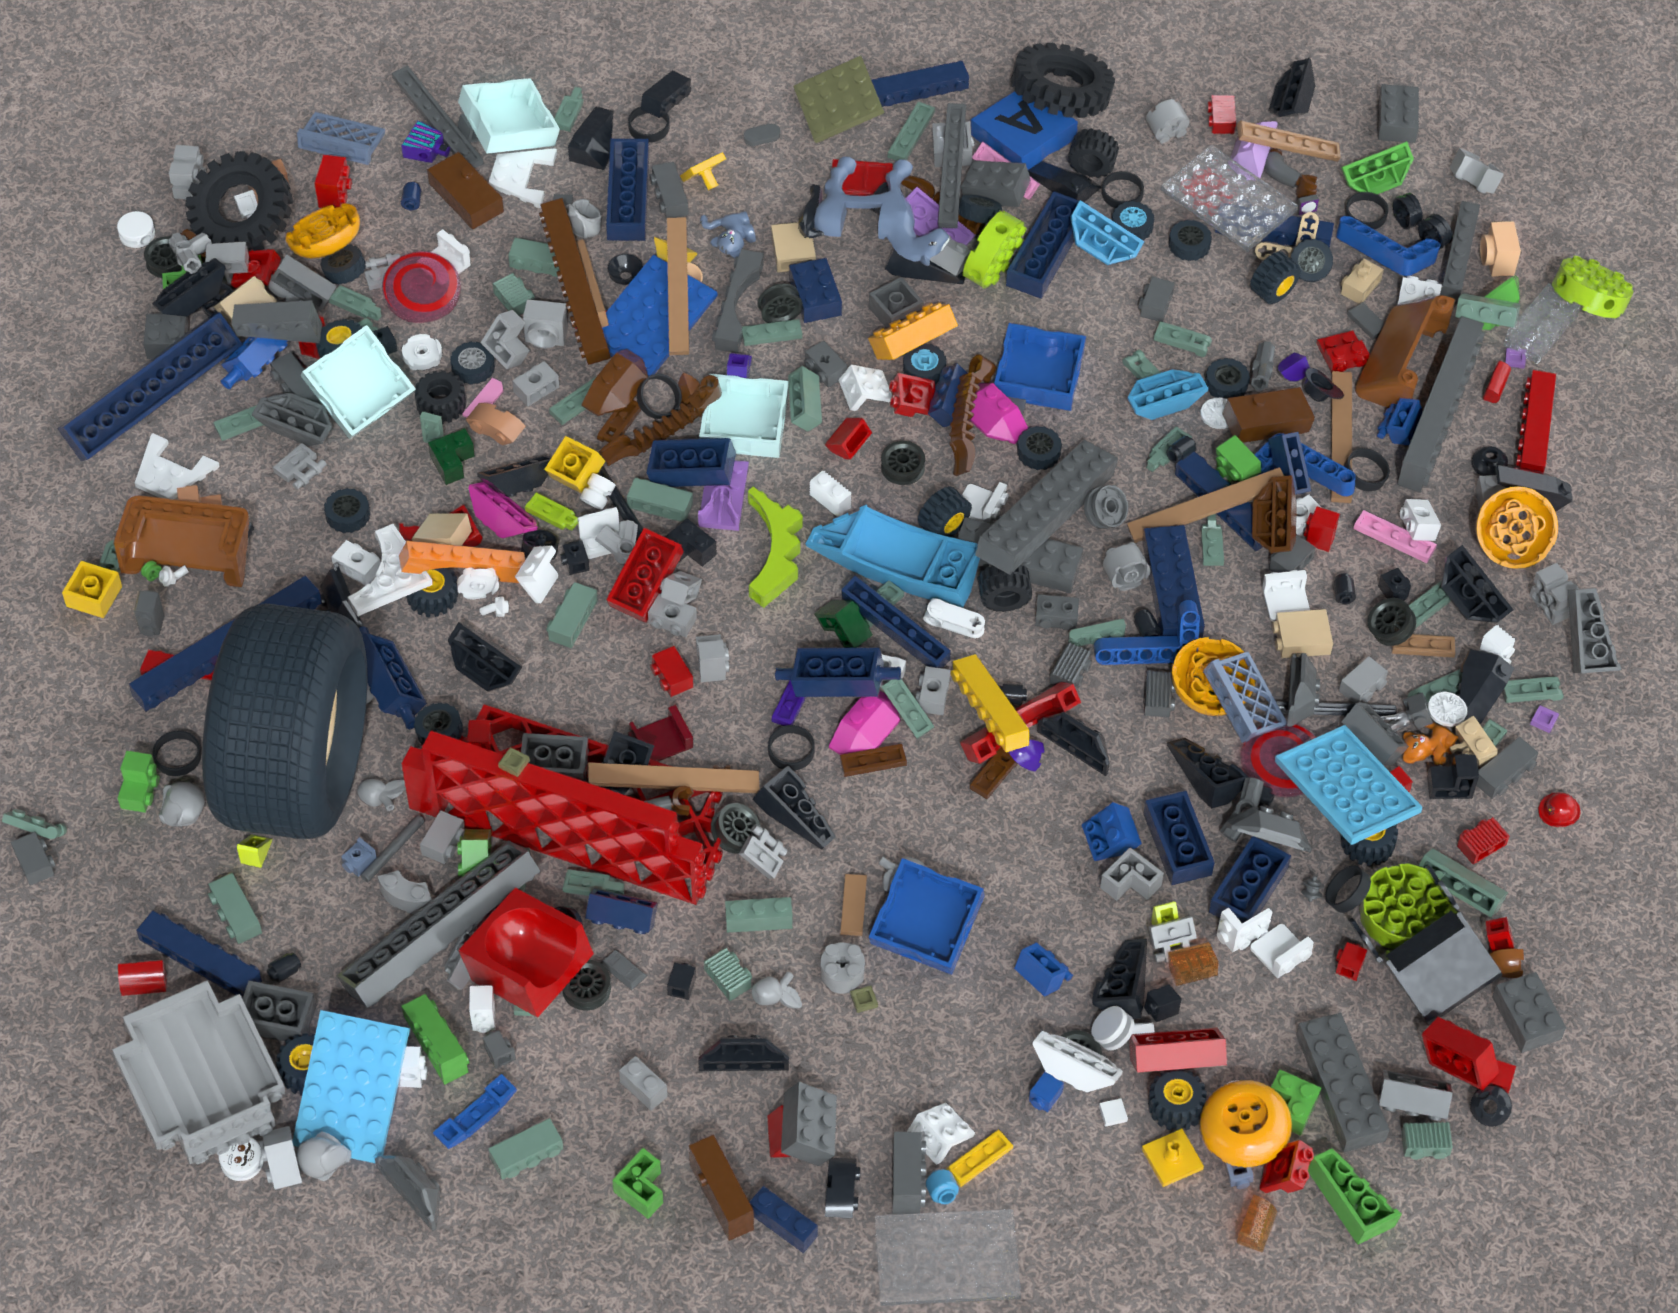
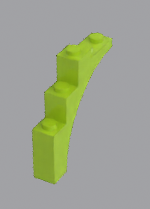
M752 487L748 490V503L766 523L771 536V551L762 571L749 584V597L765 608L798 580V567L792 560L800 554V540L794 534L803 527V516L799 510L793 509L789 505L782 509L778 503L767 498L763 491Z

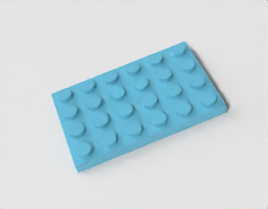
M1346 725L1275 757L1276 764L1351 845L1422 812V806Z
M324 1010L320 1011L293 1136L294 1146L299 1147L302 1142L312 1137L314 1138L320 1132H326L351 1150V1158L375 1163V1157L378 1155L383 1156L410 1028Z

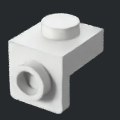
M253 190L234 196L242 219L249 218L257 207Z

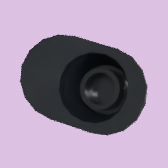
M1315 368L1306 370L1307 379L1304 383V390L1314 401L1322 402L1329 397L1333 399L1344 398L1343 391L1320 370Z

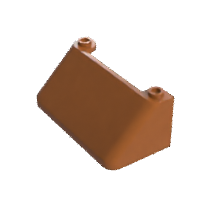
M1440 295L1393 307L1357 382L1356 395L1364 400L1387 408L1392 403L1397 405L1400 398L1413 399L1418 376L1415 372L1406 369L1422 334L1431 338L1439 331L1446 334L1455 299Z
M133 496L126 503L114 539L120 572L137 574L145 563L154 561L156 564L177 567L185 565L186 568L224 572L223 578L227 585L242 587L245 577L249 514L247 510L241 507L148 496Z

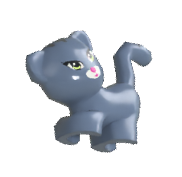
M746 211L727 214L712 222H708L705 215L700 217V223L704 229L711 230L719 226L726 229L719 237L713 238L710 243L722 253L733 258L739 257L740 251L744 246L743 239L750 243L756 241L755 232L752 224L749 222Z

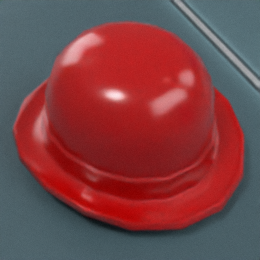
M1563 792L1551 793L1545 796L1540 801L1538 807L1539 817L1544 823L1553 827L1570 826L1578 821L1581 815L1578 802L1571 795Z

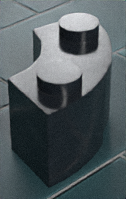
M835 1157L829 1159L825 1217L853 1219V1211H858L859 1197H854L855 1181H860L861 1167H856L857 1159Z

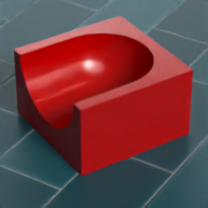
M517 888L510 892L458 950L474 983L480 986L492 985L494 994L537 1018L594 955L581 922Z

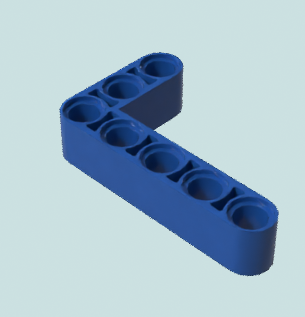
M1342 216L1340 218L1336 237L1339 240L1403 276L1413 275L1436 263L1440 243L1434 239H1425L1409 248H1405L1350 216Z
M1278 433V434H1275L1273 437H1277V436L1285 435V434H1283V433ZM1268 441L1255 454L1261 461V473L1258 475L1275 469ZM1301 443L1310 479L1341 496H1351L1355 492L1356 475L1353 471Z
M1185 600L1179 605L1177 636L1100 638L1095 641L1093 646L1096 661L1102 665L1174 663L1178 652L1186 644L1199 639L1200 617L1196 603L1192 600Z

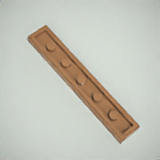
M1239 121L1237 124L1238 138L1241 141L1335 162L1341 159L1338 142L1245 121Z
M579 240L577 245L601 327H605L609 323L585 241Z

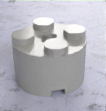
M1174 99L1157 104L1155 106L1156 110L1154 112L1149 111L1146 116L1148 125L1161 144L1168 142L1174 136L1178 138L1183 137L1187 133L1186 129L1190 123L1180 102H1175Z
M1134 542L1117 548H1110L1106 551L1103 568L1114 588L1117 587L1121 591L1130 590L1140 586V581L1144 577L1145 579L1149 577L1150 566Z
M844 942L829 944L821 956V980L829 990L835 993H850V991L855 990L861 985L864 980V955L857 945Z

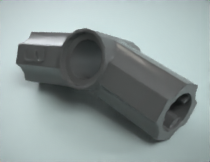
M1267 341L1259 343L1257 356L1253 363L1251 385L1257 391L1268 388L1269 380H1271L1275 346Z
M1251 777L1245 778L1240 801L1228 820L1241 814L1245 807L1258 808L1264 786L1263 781ZM1225 823L1220 832L1236 843L1242 833L1231 830L1225 826Z

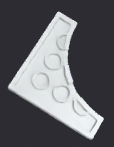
M394 524L375 531V537L382 552V561L376 572V577L371 584L368 583L358 592L348 596V603L357 616L432 585V579L427 571H423L422 574L401 572L399 554L406 541Z

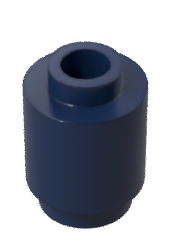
M408 182L402 189L401 206L406 210L412 211L420 207L422 191L418 183Z

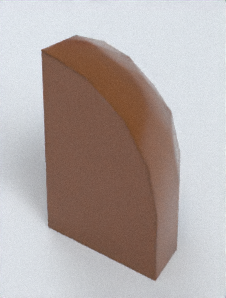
M686 373L681 375L678 386L682 395L681 403L687 406L690 404L688 397L701 384Z
M1501 949L1490 953V956L1502 972L1501 977L1519 978L1523 976L1521 960H1524L1523 949Z

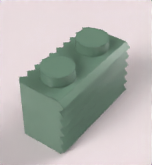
M513 273L492 283L495 296L508 311L513 310L518 316L524 314L527 299L535 300L532 291L526 290L521 278H516Z
M726 947L704 961L705 972L729 1001L751 989L752 975L746 967L742 968L737 955L734 952L730 953Z
M1448 1122L1405 1123L1403 1125L1401 1136L1404 1157L1419 1160L1424 1158V1156H1433L1435 1159H1444L1450 1156L1453 1147Z

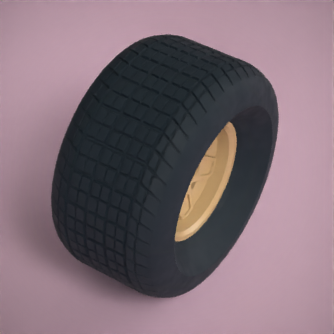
M259 604L245 609L232 623L221 646L211 680L202 746V771L206 800L213 816L226 827L244 832L303 840L323 836L335 826L346 805L354 781L363 737L367 702L366 651L362 634L352 620L335 612L276 604Z

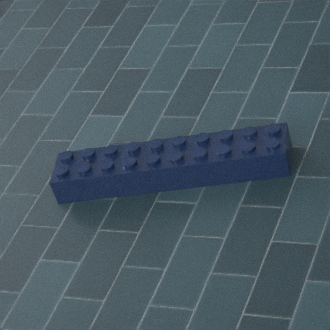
M220 312L212 314L57 429L81 461L88 460L243 344Z

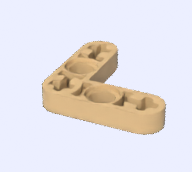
M1308 212L1303 215L1296 246L1300 243L1303 235H1309L1311 239L1316 238L1319 218L1315 213ZM1309 216H1313V220L1316 221L1315 224H1311L1310 230H1314V233L1302 231V228L1307 229V222H1304V220L1308 219ZM1262 242L1256 246L1255 254L1260 260H1265L1271 254H1265V257H1262L1258 250L1266 246L1268 251H1273V247L1277 248L1275 252L1286 250L1289 254L1288 257L1291 258L1294 248Z

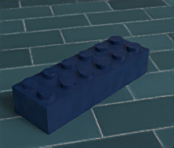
M611 139L606 219L607 241H646L649 139Z
M1053 191L1007 270V287L1042 299L1075 241L1071 215L1079 200Z
M1185 525L1144 528L1142 545L1145 559L1150 566L1149 581L1157 622L1161 629L1160 636H1177L1179 605L1185 600H1192L1197 605L1200 617L1199 638H1203L1205 624Z

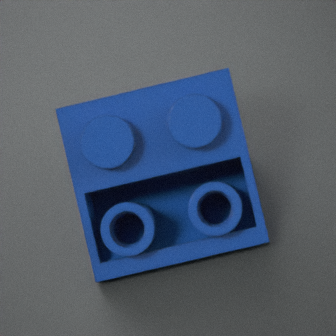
M1114 802L1081 824L1094 861L1121 856L1129 848L1134 850L1142 844L1129 808Z

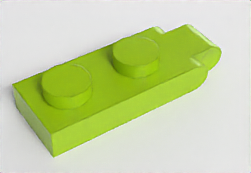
M535 493L525 505L526 512L561 530L567 528L572 531L578 524V518L572 510L538 493Z

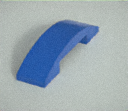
M502 1074L484 1088L485 1093L455 1119L449 1118L433 1132V1135L447 1149L463 1142L485 1125L505 1106L517 1091L516 1087Z

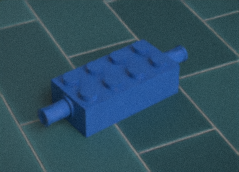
M248 337L242 343L243 345L236 349L221 364L228 372L221 379V384L225 388L231 389L236 382L241 380L247 381L252 376L255 378L263 371L261 367L264 364L268 365L275 359L274 354L277 351L281 352L287 347L288 344L286 342L288 340Z

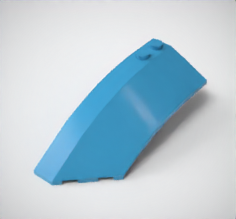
M867 505L860 507V510L849 515L846 513L833 519V522L828 525L814 527L805 543L810 549L868 579L882 584L889 580L906 593L928 600L933 598L940 599L962 608L971 593L980 558L975 556L977 543L943 536L914 527L867 507Z

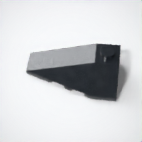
M1187 738L1167 742V747L1196 793L1211 809L1229 804L1243 790L1245 778H1250L1238 766L1234 764L1229 766L1223 763L1221 757L1218 755L1213 757L1205 753V748Z

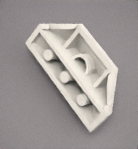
M1041 1031L1033 1041V1046L1045 1071L1053 1075L1054 1078L1073 1085L1078 1090L1090 1092L1114 1085L1122 1075L1123 1071L1117 1068L1108 1058L1068 1038Z

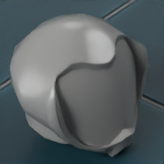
M579 199L573 204L565 206L574 234L582 238H591L600 234L601 215L599 210L590 204L589 200Z
M178 781L171 785H165L159 819L163 824L166 823L173 827L188 826L195 823L205 805L204 793L197 785L189 781Z
M320 1132L314 1138L312 1137L302 1142L296 1151L301 1171L307 1176L321 1181L329 1179L341 1165L349 1162L351 1159V1150L326 1132Z

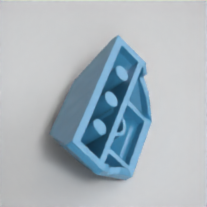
M1081 200L1071 215L1075 245L1106 265L1135 258L1145 242Z
M1172 369L1137 380L1127 399L1135 414L1154 420L1188 409L1208 391V387L1200 373L1193 374L1187 371Z

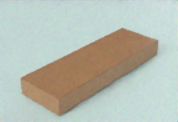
M1412 634L1402 644L1392 646V654L1454 658L1455 637Z
M845 874L841 935H863L867 875Z

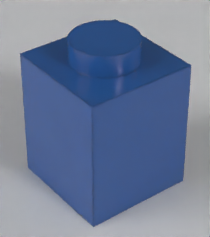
M1045 1071L1031 1089L1029 1101L1036 1109H1043L1049 1112L1063 1093L1064 1083Z

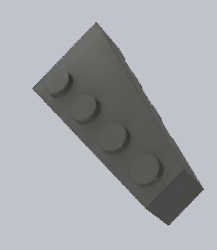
M312 301L234 304L231 325L237 336L320 343L322 322Z
M1596 588L1569 589L1568 603L1573 673L1582 674L1622 670L1616 658V650L1610 639V631L1604 620V612Z

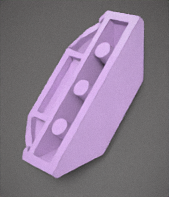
M1276 121L1257 123L1258 125L1277 128L1278 125ZM1237 138L1228 167L1244 182L1261 178L1270 147L1241 141Z

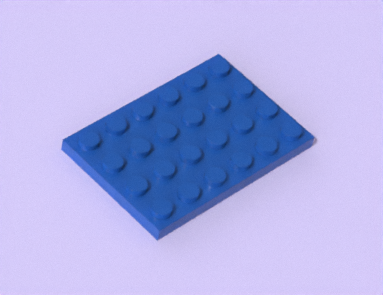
M654 254L607 310L606 316L609 324L602 327L610 356L613 357L616 352L625 349L630 350L644 360L648 377L655 374L670 356L668 263ZM688 275V322L690 331L715 300L717 291Z

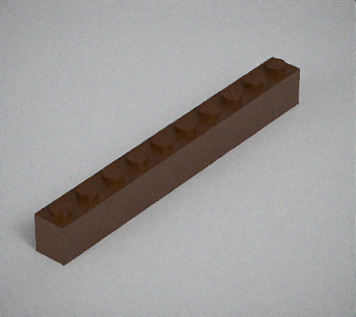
M563 198L540 204L542 212H539L541 223H546V227H543L546 238L551 240L547 242L550 253H555L552 260L555 268L559 267L560 270L556 272L559 283H564V286H561L563 297H568L569 300L565 301L568 313H573V316H570L572 327H577L578 330L574 332L577 343H582V346L579 347L582 359L586 358L588 365L611 359Z

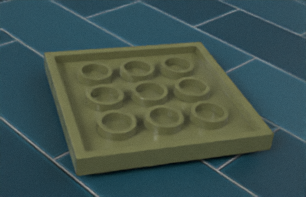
M861 55L793 86L815 143L826 140L884 113Z

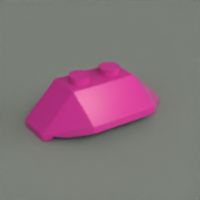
M993 383L978 384L980 388L975 393L977 399L972 402L975 404V408L970 411L974 413V417L970 421L986 437L1000 441H1009L1012 444L1018 443L1022 432L1028 430V426L1019 408Z
M485 482L469 485L468 489L475 516L485 526L493 530L498 537L503 539L537 530L536 520L509 497L496 492Z
M879 690L878 697H861L841 720L829 744V748L839 755L878 748L900 722L899 713L887 695Z

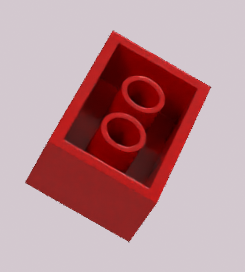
M1437 1017L1422 1033L1428 1062L1432 1066L1481 1090H1484L1499 1074L1493 1044L1487 1038L1479 1037L1470 1030L1463 1029L1452 1021H1446L1440 1017Z

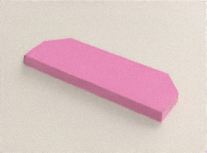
M492 378L463 412L462 416L467 418L478 403L494 404L504 392L502 382Z

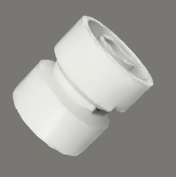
M592 473L587 482L589 487L584 488L579 499L599 510H603L608 501L606 496L611 495L616 485L606 478Z

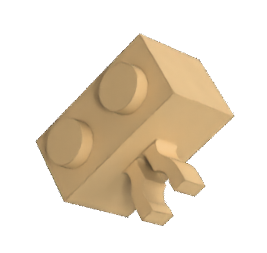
M1363 259L1359 265L1356 264L1353 267L1351 274L1345 276L1342 280L1341 294L1358 304L1364 302L1381 282L1384 269Z
M1474 716L1456 726V736H1459L1458 739L1461 744L1450 747L1452 754L1455 751H1462V754L1476 755L1479 769L1497 756V748Z

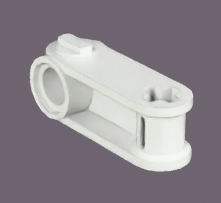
M933 598L930 600L923 620L929 625L971 638H979L984 634L985 620L982 615L946 603L940 599Z

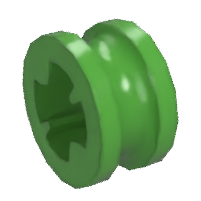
M149 561L142 567L141 575L146 577L148 581H154L159 577L162 568L156 562Z

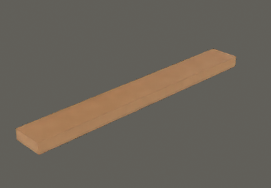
M686 217L667 218L669 355H689Z
M1332 371L1331 382L1343 391L1344 398H1331V460L1344 466L1352 453V373ZM1331 490V502L1351 503L1352 495L1341 496Z
M1281 468L1271 470L1127 523L1134 543H1137L1143 539L1144 528L1186 525L1252 501L1269 483L1268 481L1272 477L1284 475Z
M588 763L587 765L588 783L596 786L673 790L680 786H688L695 791L758 793L760 790L759 771Z

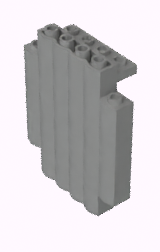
M205 981L123 1017L124 1025L132 1041L112 1049L113 1057L157 1150L171 1149L179 1141L189 1164H201L207 1161L208 1156L212 1154H224L232 1145H244L251 1140L252 1136L258 1134L263 1136L273 1130L275 1119L271 1113L270 1103L276 1102L283 1097L285 1086L240 994L218 1003L209 982Z

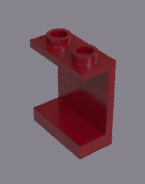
M676 705L668 707V717L639 729L636 728L633 721L629 723L628 736L655 745L650 757L651 760L659 762L694 748L693 736Z

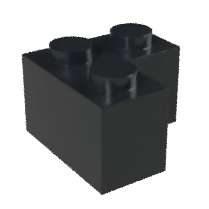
M688 518L665 536V538L681 544L684 552L679 562L686 556H689L703 567L717 555L716 541Z
M1455 755L1452 766L1444 767L1437 765L1430 767L1427 775L1430 799H1472L1479 779L1476 755Z

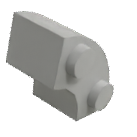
M1459 148L1449 167L1454 173L1453 176L1459 180L1465 179L1481 193L1489 192L1494 194L1504 173L1491 163L1486 165L1479 160L1480 156Z
M399 870L377 876L382 895L394 908L397 907L407 911L409 914H416L432 901L426 882L415 883L408 881L402 877Z

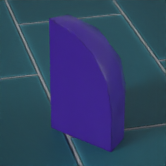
M1294 352L1280 362L1278 371L1289 381H1299L1306 377L1305 372L1310 366L1306 356Z
M1029 740L1028 746L1009 751V754L1021 767L1036 771L1041 765L1039 763L1041 753H1044L1045 750L1042 742Z

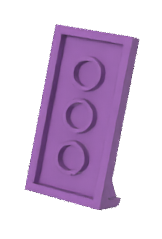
M916 187L906 197V200L911 205L914 213V232L921 237L935 229H939L940 205ZM959 221L958 228H942L951 236L952 240L966 246L975 237V234Z
M735 461L730 485L704 486L701 510L698 511L699 527L739 531L749 462Z

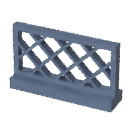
M315 112L304 129H299L297 132L298 148L325 155L346 157V160L369 165L371 155L383 138L385 129ZM317 119L325 121L319 124L316 123ZM337 124L342 125L341 127H338V128H334V127H333L334 125H337ZM322 128H330V130L321 131ZM352 129H360V131L351 132ZM345 131L348 133L342 136H339L338 134ZM376 133L377 135L369 137L368 134ZM363 135H364V137H365L364 139H360V140H357V139H356V137H360V136H363Z
M1249 652L1221 661L1219 659L1213 660L1203 670L1242 743L1249 741L1255 736L1287 725L1286 719ZM1240 660H1245L1248 665L1247 670L1238 666ZM1224 665L1233 669L1231 675L1226 673L1223 668ZM1236 671L1246 675L1244 681L1235 678ZM1249 678L1256 680L1257 688L1248 684ZM1233 683L1242 687L1241 693L1235 690ZM1246 689L1256 693L1254 699L1245 696ZM1259 695L1266 698L1267 706L1258 702ZM1243 701L1252 705L1251 711L1246 710ZM1256 707L1266 711L1264 718L1255 714ZM1269 713L1276 716L1278 723L1268 720ZM1253 719L1262 723L1261 729L1257 730Z

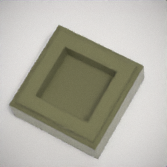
M510 747L498 764L499 768L518 777L530 759L529 756Z
M871 985L850 991V996L857 1013L878 1007V1002Z

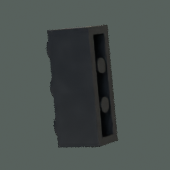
M672 70L642 94L640 109L660 118L675 105H678L681 100L689 96L691 92V79Z

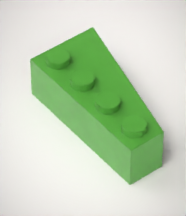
M424 994L402 1005L405 1020L443 1084L445 1085L467 1074V1064L470 1063L455 1035L450 1031L444 1017L439 1015L434 1000L430 1001L427 995Z
M1329 1149L1314 1156L1308 1167V1172L1357 1245L1395 1227L1402 1214L1397 1209L1390 1207L1386 1203L1387 1199L1381 1194L1378 1195L1369 1187L1370 1183L1353 1172L1354 1168L1337 1152Z

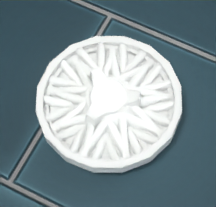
M1212 398L1203 404L1201 418L1205 424L1215 429L1228 428L1222 414L1227 399Z
M1440 692L1431 697L1428 702V712L1435 722L1451 727L1457 726L1464 721L1467 716V706L1459 696L1450 692Z

